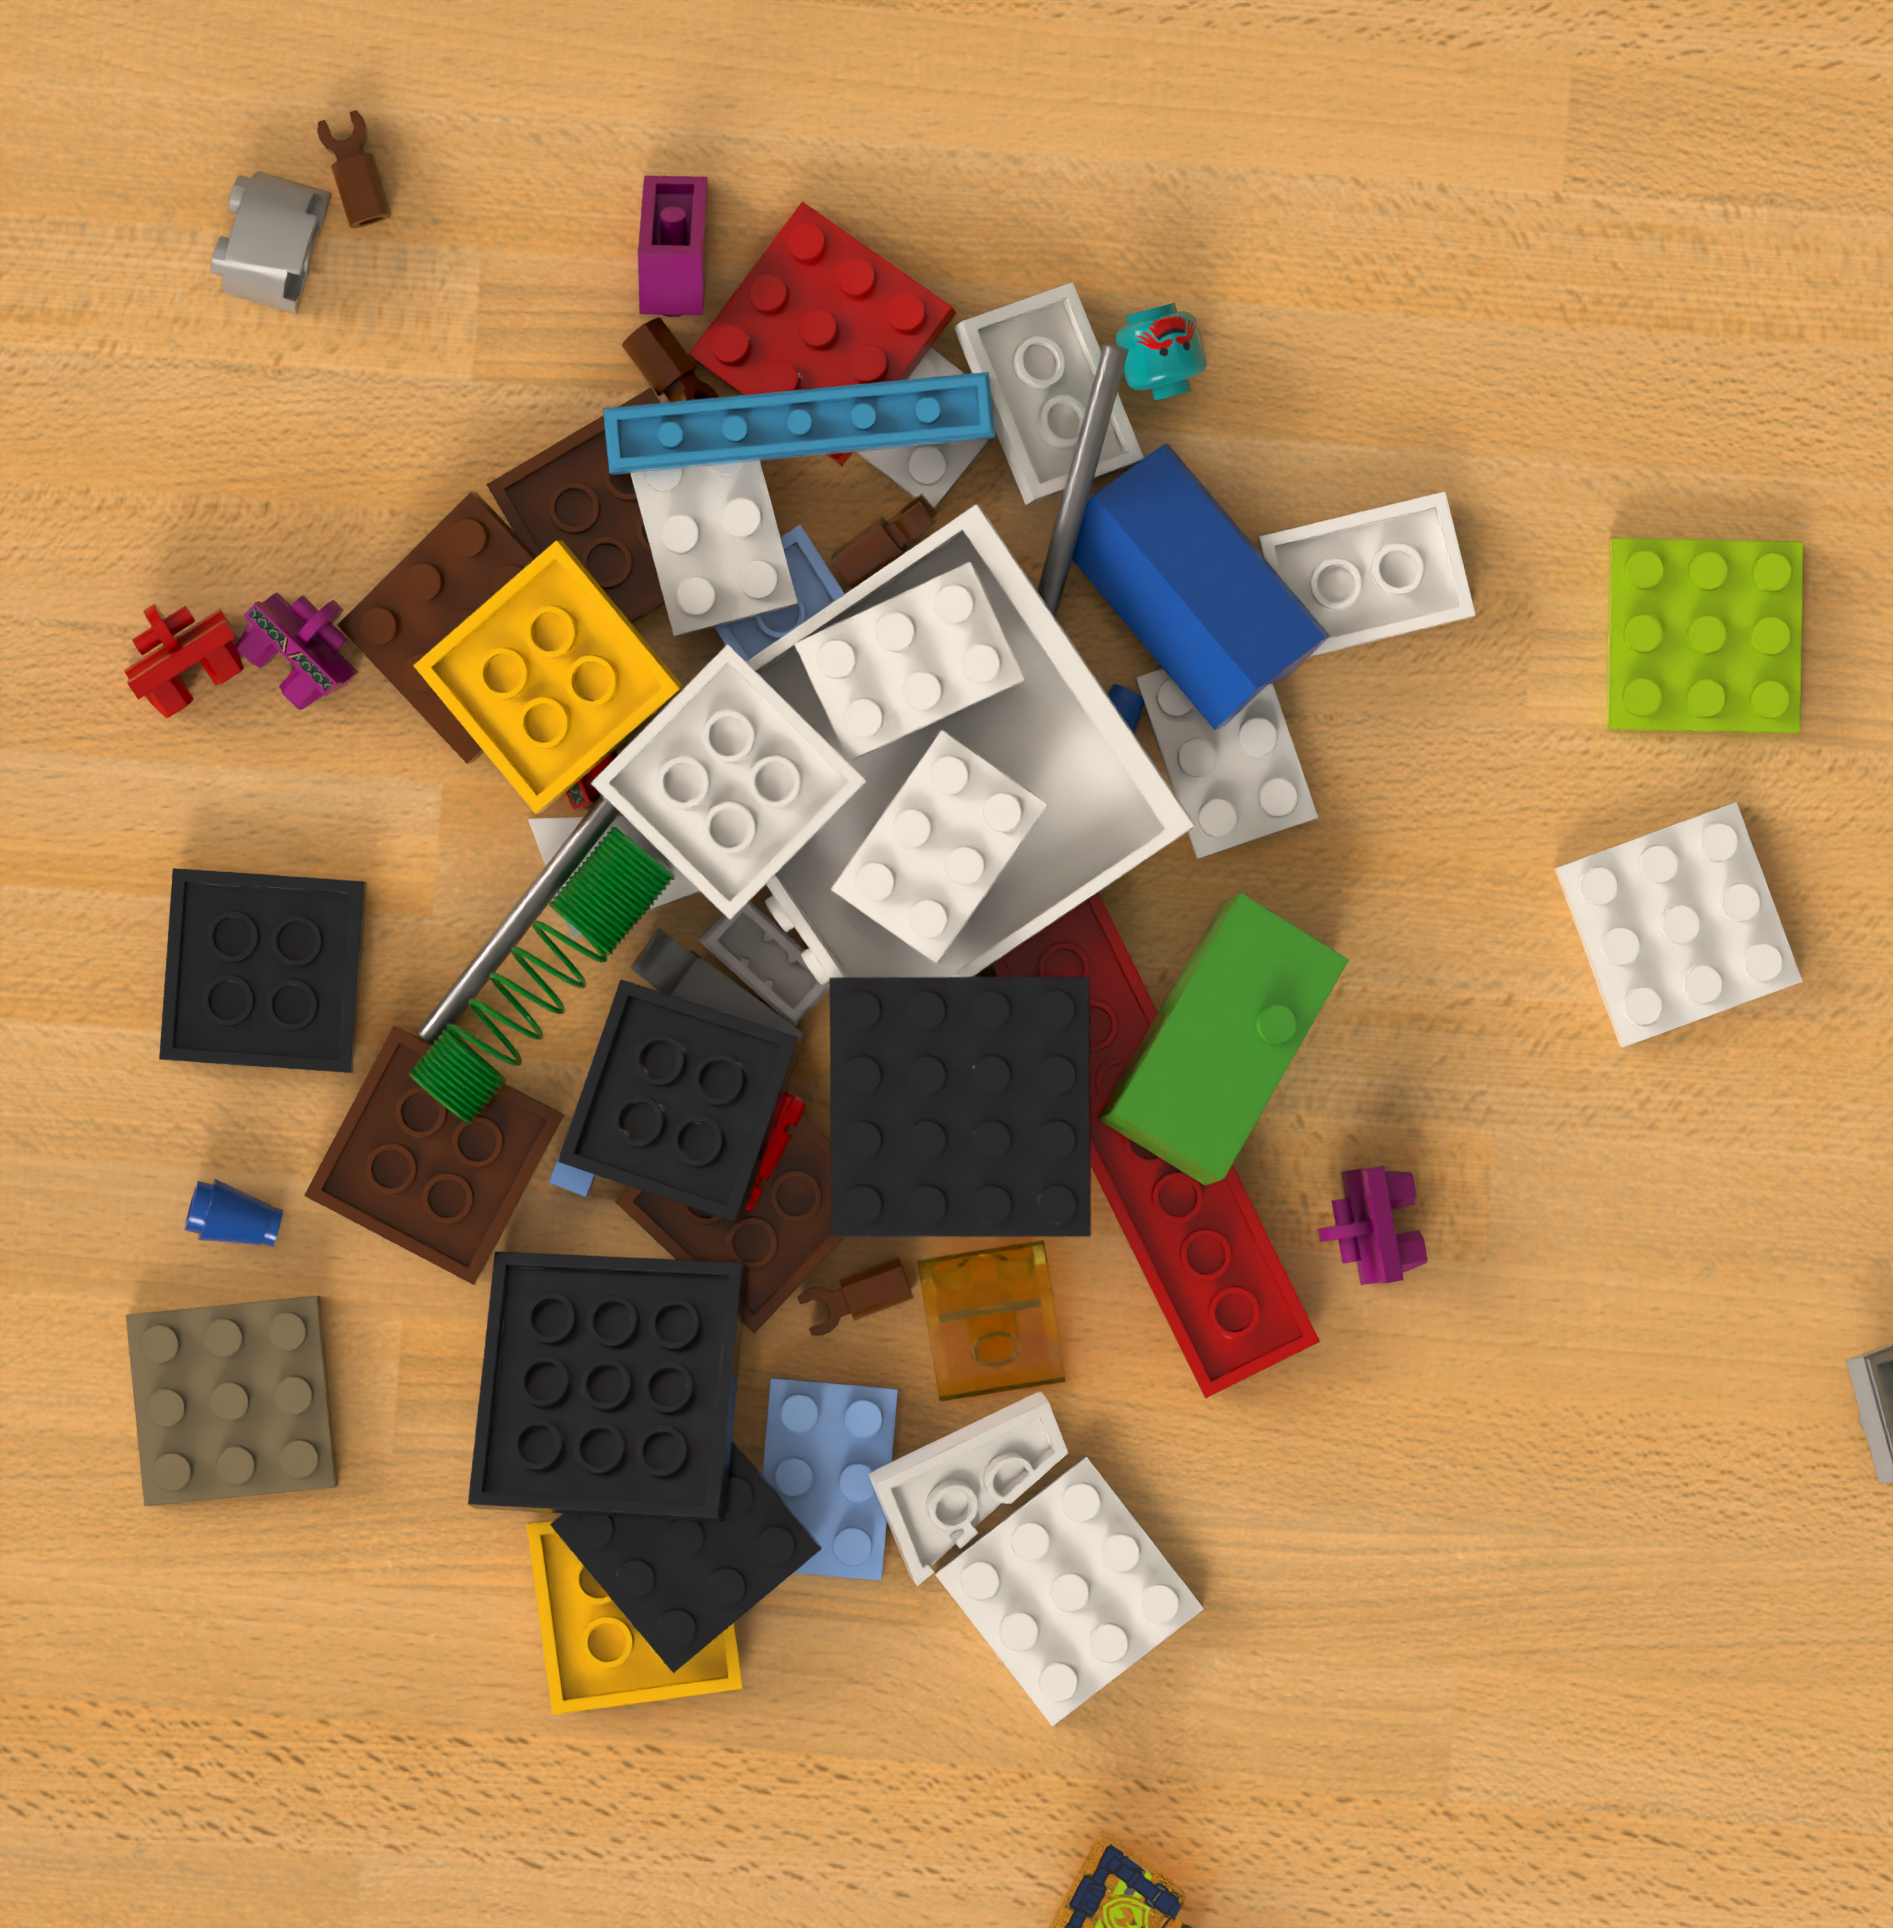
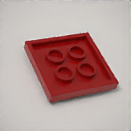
M802 201L688 355L696 363L741 395L907 380L953 319L956 312L951 305ZM853 452L827 454L826 456L843 467Z

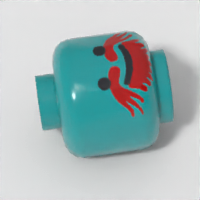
M1175 303L1126 315L1128 325L1122 327L1117 332L1116 344L1129 349L1123 369L1128 386L1138 391L1151 389L1154 401L1190 392L1191 388L1188 379L1200 375L1207 366L1205 352L1194 315L1185 311L1177 312Z

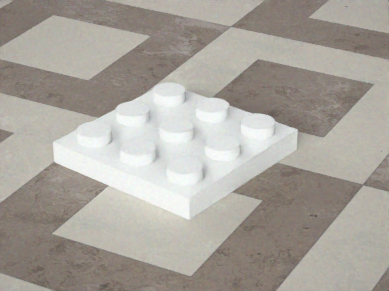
M727 644L591 784L731 920L867 781Z
M1737 802L1554 868L1620 1048L1803 982Z
M1084 1456L935 1572L936 1577L1052 1727L1204 1609L1087 1456Z

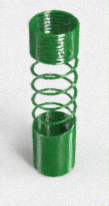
M611 827V832H607V837H603V842H599V847H595V852H590L591 856L586 857L587 861L582 862V866L578 867V871L574 872V876L570 877V881L566 882V886L562 887V891L557 892L558 896L553 897L554 901L549 902L553 910L582 933L599 955L586 949L547 924L533 921V928L536 933L570 969L578 981L563 974L517 946L511 947V953L515 959L542 987L557 1007L533 995L496 972L490 973V979L493 984L521 1013L536 1033L520 1026L475 998L468 999L472 1010L500 1039L515 1059L502 1054L458 1026L447 1024V1030L442 1031V1035L438 1036V1040L434 1041V1045L430 1046V1050L425 1051L426 1055L421 1056L422 1060H418L417 1065H413V1070H409V1075L414 1081L466 1123H473V1118H477V1113H481V1108H486L485 1103H490L489 1099L494 1098L493 1094L498 1093V1089L502 1088L503 1083H506V1078L477 1054L461 1036L508 1064L514 1066L522 1064L518 1051L482 1010L529 1038L535 1040H542L544 1038L543 1032L536 1021L503 984L553 1013H565L561 1000L523 957L574 987H586V981L582 974L544 931L595 961L607 962V954H613V950L617 949V945L621 944V940H625V935H629V930H634L633 925H638L637 920H642V915H646V910H650V905H654V900H658V895H662V890H667L666 885H671L670 880H675L674 875L617 827Z

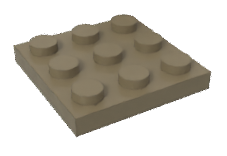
M319 1295L126 1315L144 1506L334 1488L338 1486Z

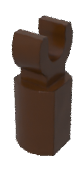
M355 110L350 112L354 130L348 139L342 141L334 139L326 120L318 122L317 132L324 147L330 153L336 155L337 162L331 165V169L349 227L361 228L388 219L391 216V212L373 154L364 153L363 146L367 141L368 129L363 117Z
M660 317L644 323L622 343L621 346L658 396L665 394L670 402L719 398L712 387L700 381L694 374L697 369L696 365Z
M921 493L907 503L891 519L887 521L881 516L832 554L831 563L843 580L853 589L906 552V544L909 541L914 540L935 524L936 521L933 518L938 513Z
M899 1258L840 1279L841 1288L834 1291L824 1287H812L797 1297L800 1304L818 1299L825 1302L829 1308V1316L824 1322L809 1327L811 1336H822L830 1333L838 1325L840 1318L845 1315L851 1314L855 1321L914 1299Z

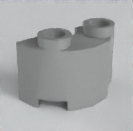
M260 171L255 172L252 178L238 175L228 206V211L236 214L230 238L220 236L210 269L211 273L222 276L223 293L297 314L309 273L311 253L315 241L320 235L332 192Z

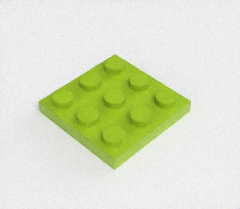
M1611 538L1609 540L1606 730L1800 733L1803 541Z

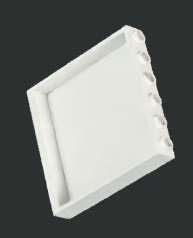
M977 504L746 662L867 781L766 883L773 894L765 900L767 907L785 932L794 927L809 947L801 953V956L821 985L830 981L831 977H974L1196 827L987 515ZM968 562H972L1026 681L853 761H848L794 643ZM941 730H944L1044 800L1049 806L943 958L936 964L833 892L831 888Z

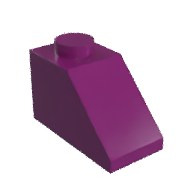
M644 176L638 243L639 314L663 315L667 317L704 314L708 177Z

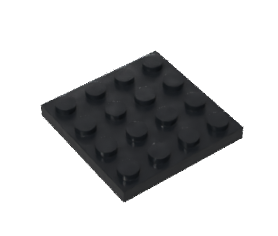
M1090 976L830 978L831 1237L1091 1236Z
M495 1252L468 1505L475 1509L724 1522L748 1267L742 1262Z

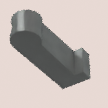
M657 929L630 966L632 970L661 993L803 1039L806 1035L694 951H688L660 929Z

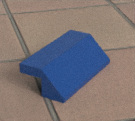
M1169 444L1160 446L1088 500L1072 557L1073 562L1214 730L1226 726L1267 685L1289 677L1330 637L1322 625Z

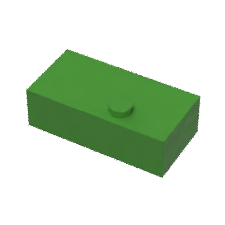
M1242 893L1222 902L1097 1119L1203 1185L1223 1180L1349 960Z

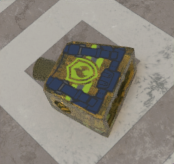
M1101 1828L1048 1928L1193 1927L1176 1919L1186 1899L1184 1890L1113 1834Z

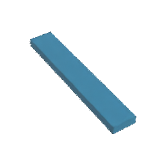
M989 372L603 408L610 475L995 439Z

